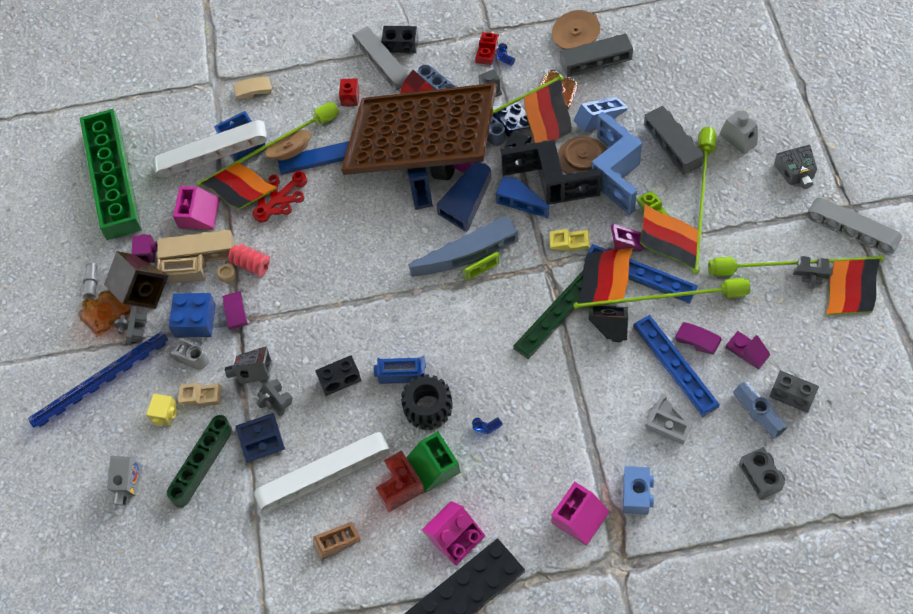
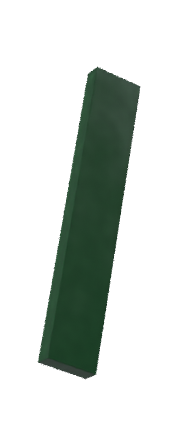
M583 271L513 345L514 350L529 360L575 309L574 304L578 303L582 289Z

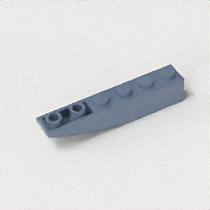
M507 215L497 218L492 223L481 226L476 231L465 234L460 239L449 242L444 247L433 250L420 259L413 260L408 264L410 275L413 277L434 274L479 261L518 242V231Z

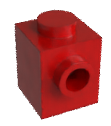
M358 78L340 79L339 99L341 106H358L360 93Z

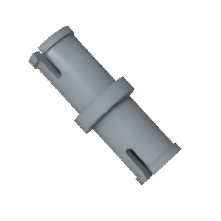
M95 263L86 264V273L83 278V284L85 285L83 297L88 300L95 299L98 265Z

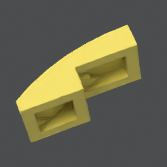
M568 229L550 231V248L561 251L589 250L588 230L569 233Z

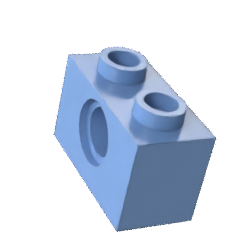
M625 466L623 513L648 514L649 508H653L654 495H650V488L654 486V475H650V467ZM638 487L643 489L644 492L636 493L633 489Z

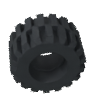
M425 374V377L422 378L421 375L416 376V380L412 378L409 381L410 385L406 384L404 386L405 391L401 393V403L408 422H412L416 428L420 425V428L425 430V427H429V430H431L435 425L437 427L442 426L441 422H447V416H451V409H453L449 386L445 384L443 379L438 380V377L435 375L432 378L429 374ZM426 396L438 399L437 403L429 408H421L416 405L421 398Z

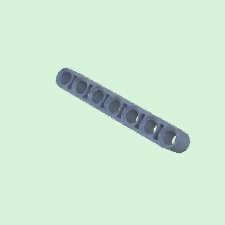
M425 64L418 68V74L435 90L456 87L430 65ZM492 116L487 141L494 146H500L505 142V128L503 124Z

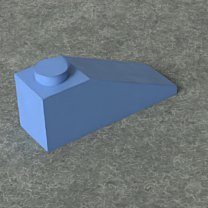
M618 97L581 104L573 121L584 132L597 129L598 115L601 112H605L608 116L615 118L627 111L628 107Z

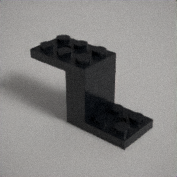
M555 140L500 149L503 176L538 170L545 201L548 205L600 196L602 176L600 169L563 175Z

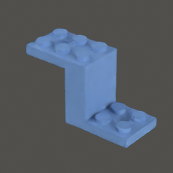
M601 112L598 115L597 138L609 148L592 161V170L600 169L601 192L630 216L635 212L637 190L623 178L640 165L642 143L639 138L630 134L624 126L619 125L612 116Z

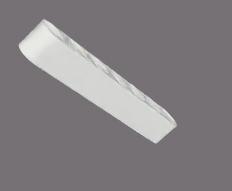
M260 120L252 121L156 155L153 158L155 175L165 178L263 144L267 141L265 124Z
M374 433L257 488L254 491V496L261 512L272 511L387 456L390 453V449L382 433Z

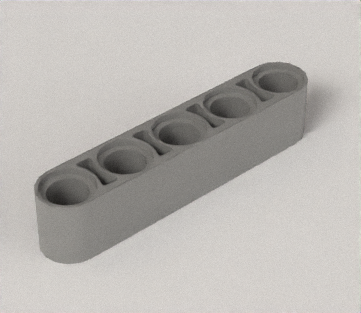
M366 26L353 33L352 37L356 45L392 89L396 90L402 87L403 82L408 76L407 72L372 30Z
M816 198L807 212V217L811 221L887 255L895 252L902 239V235L898 231L824 198Z

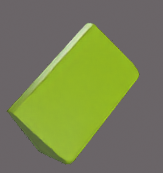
M492 253L461 270L462 274L467 280H470L499 264V253Z

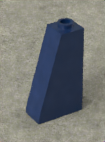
M473 163L436 204L438 215L467 232L491 182V168L485 163Z

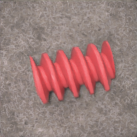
M240 244L231 248L228 261L237 267H241V269L262 277L268 270L270 256H264V253H258V250H252L251 247Z

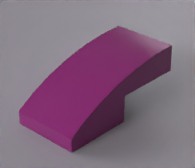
M241 291L222 296L229 330L248 325Z
M686 322L682 323L675 336L677 342L693 345L696 351L712 355L715 354L722 340L717 334Z

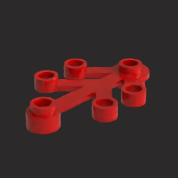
M296 171L292 176V180L282 190L278 192V189L270 192V201L265 204V197L267 195L258 199V207L252 212L253 218L263 223L268 221L272 215L290 214L292 208L289 203H301L305 197L302 191H296L291 196L286 195L293 188L303 187L307 184L305 173ZM275 174L269 176V183L278 188L280 184L279 177ZM281 204L279 208H273L275 205Z

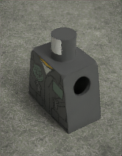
M810 144L776 154L774 165L788 184L800 183L803 189H808L813 185L812 179L815 177L817 166Z

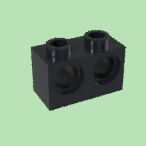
M383 26L381 42L390 53H417V26Z
M352 355L315 370L325 396L362 381Z

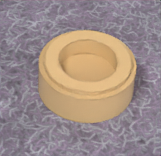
M231 264L221 265L217 269L219 280L223 283L233 281L236 277L235 268Z

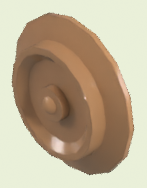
M574 10L563 14L552 27L553 40L562 49L596 41L600 34L598 18L591 12L584 10Z
M309 130L297 131L268 147L265 151V156L275 158L276 160L292 158L307 148L312 133Z
M577 136L567 140L558 152L562 171L569 174L591 170L592 161L605 152L607 148L598 139L589 136Z

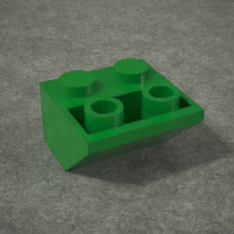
M439 431L421 440L405 458L406 463L425 493L461 473L458 461Z

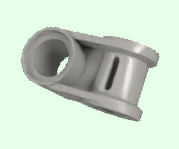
M179 338L178 345L174 351L169 353L170 357L177 362L184 363L198 370L205 368L208 364V357L202 347L184 338Z

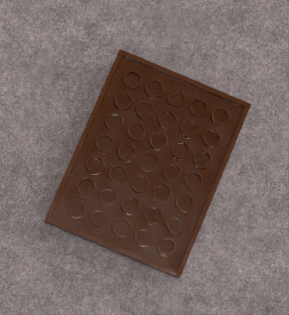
M489 83L362 98L341 169L343 175L483 162L496 95V84Z

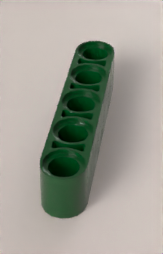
M217 415L212 418L168 487L167 496L176 507H184L189 503L231 436L232 427L224 415ZM214 441L213 445L207 446L210 442ZM204 458L202 462L197 463L199 459ZM193 475V477L190 480L186 481V478L188 476ZM182 492V495L180 497L175 498V496L178 493Z

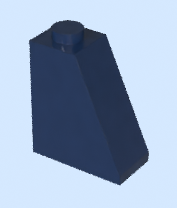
M426 167L407 169L415 210L433 207Z

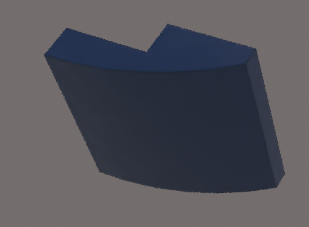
M274 413L235 426L246 463L285 450Z

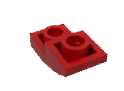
M482 32L475 63L492 65L499 34Z

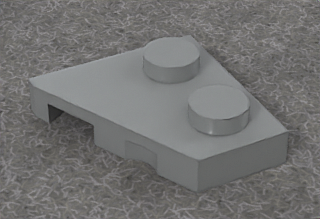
M662 393L646 424V428L684 444L692 428V423L682 416L681 411L676 406H673L667 400V396Z

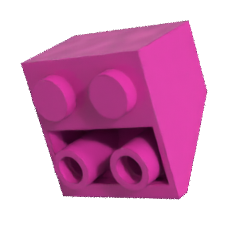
M180 186L173 213V218L178 228L214 230L220 198L199 187Z
M574 481L551 514V523L587 546L610 511L593 492Z
M450 501L422 529L432 544L454 565H457L485 537V534L465 508L453 501Z

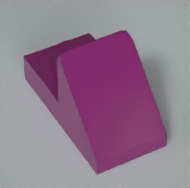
M616 224L611 225L615 250L633 248V250L641 252L645 249L640 244L642 232Z
M737 331L726 344V349L758 370L770 356V352L757 335L751 340Z

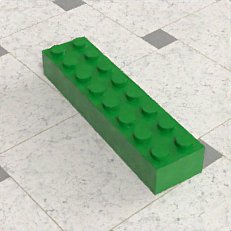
M114 109L79 118L100 230L106 240L142 231L120 121Z

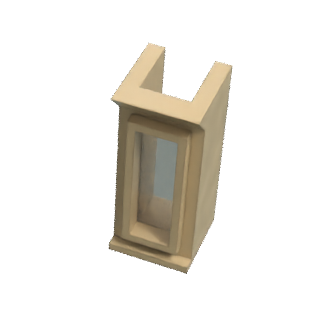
M202 254L191 258L165 260L158 258V265L155 267L169 275L166 283L206 281L202 268H206L207 265Z

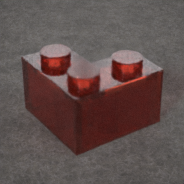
M402 450L384 460L391 479L376 487L378 496L388 513L424 493L422 482Z

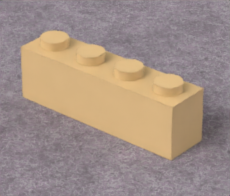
M231 230L158 239L157 258H160V260L191 258L202 254L205 262L228 259L231 248L235 246V239Z

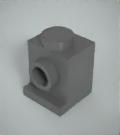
M494 69L478 75L479 85L495 83L497 88L495 97L502 95L500 78Z

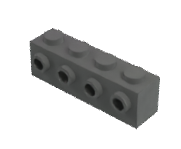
M626 33L560 51V63L566 77L632 60L633 47Z
M661 106L645 114V128L683 175L702 166L703 151L693 143L691 136L684 132L682 125L675 121L670 111Z

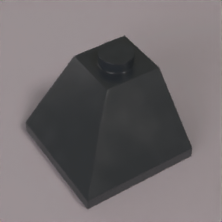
M589 307L588 320L606 339L617 343L627 340L628 307Z

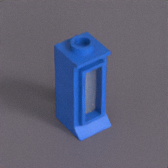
M423 355L419 358H377V365H374V377L378 378L379 384L409 383L412 378L416 380V376L421 375V378L425 377V357Z

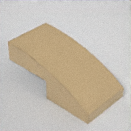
M269 77L250 78L233 84L236 99H253L254 94H271L272 91Z
M198 383L180 385L178 403L195 406L218 405L221 402L222 386L219 383L203 386Z

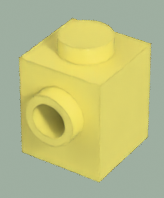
M153 394L146 415L155 426H170L172 419L176 417L177 403L172 396Z

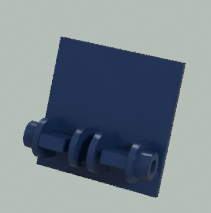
M518 102L492 114L495 119L503 124L507 137H510L514 130L530 128L526 111ZM502 105L493 106V110Z

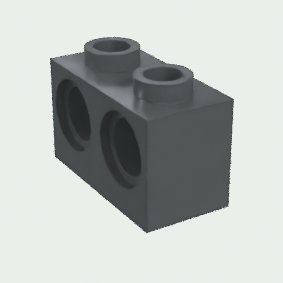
M780 370L769 397L808 413L819 386Z
M764 447L741 457L739 466L759 500L783 489L785 477L780 470H777L772 455L769 452L767 453ZM754 461L761 462L763 466H756ZM764 479H770L774 484H767Z

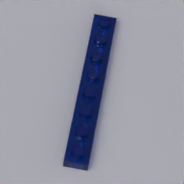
M162 331L158 332L28 417L30 424L33 428L45 425L50 417L62 414L66 410L65 407L71 403L73 405L77 404L83 399L82 396L88 392L91 394L100 388V384L105 381L107 383L117 377L116 374L122 370L123 372L129 370L134 362L144 360L150 355L149 352L154 349H161L169 339Z

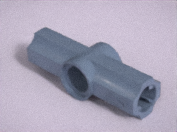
M742 382L733 391V394L749 411L751 419L759 422L772 438H777L787 429L788 426L771 408L769 400L761 397L748 382ZM756 408H762L764 411L760 412Z

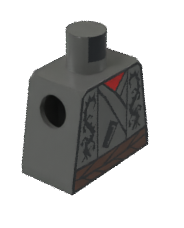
M267 346L237 355L234 365L225 367L226 377L236 376L240 384L268 380L273 362Z

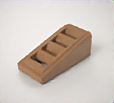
M352 522L313 537V545L320 560L326 559L360 541V537ZM347 530H348V532H349V534H350V536H351V538H349V539L347 538V536H346V534H345V531H347ZM339 534L343 540L342 542L337 537ZM330 539H333L334 545L331 544Z

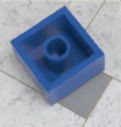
M211 293L173 294L168 327L174 338L212 337L216 303Z

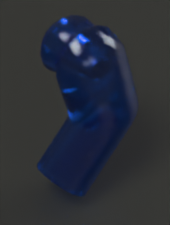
M500 43L496 49L497 58L512 66L515 58L507 54V45Z
M498 417L489 423L483 422L480 418H474L472 421V428L476 432L490 434L503 426Z

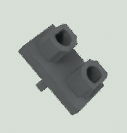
M800 256L797 266L793 270V275L803 276L802 282H807L809 288L814 289L815 284H822V278L828 279L833 274V269H830L829 259L818 258L817 267L810 266L811 257Z
M131 306L129 321L126 320L127 316L121 315V319L114 321V327L119 329V334H124V330H127L125 345L131 346L132 341H143L144 330L135 329L134 325L145 326L147 314L137 312V307Z
M278 379L270 382L268 380L261 381L262 387L257 394L259 397L257 405L259 408L267 407L268 410L273 408L278 416L283 415L285 408L292 404V396L288 392L282 395L278 393L282 390V385Z

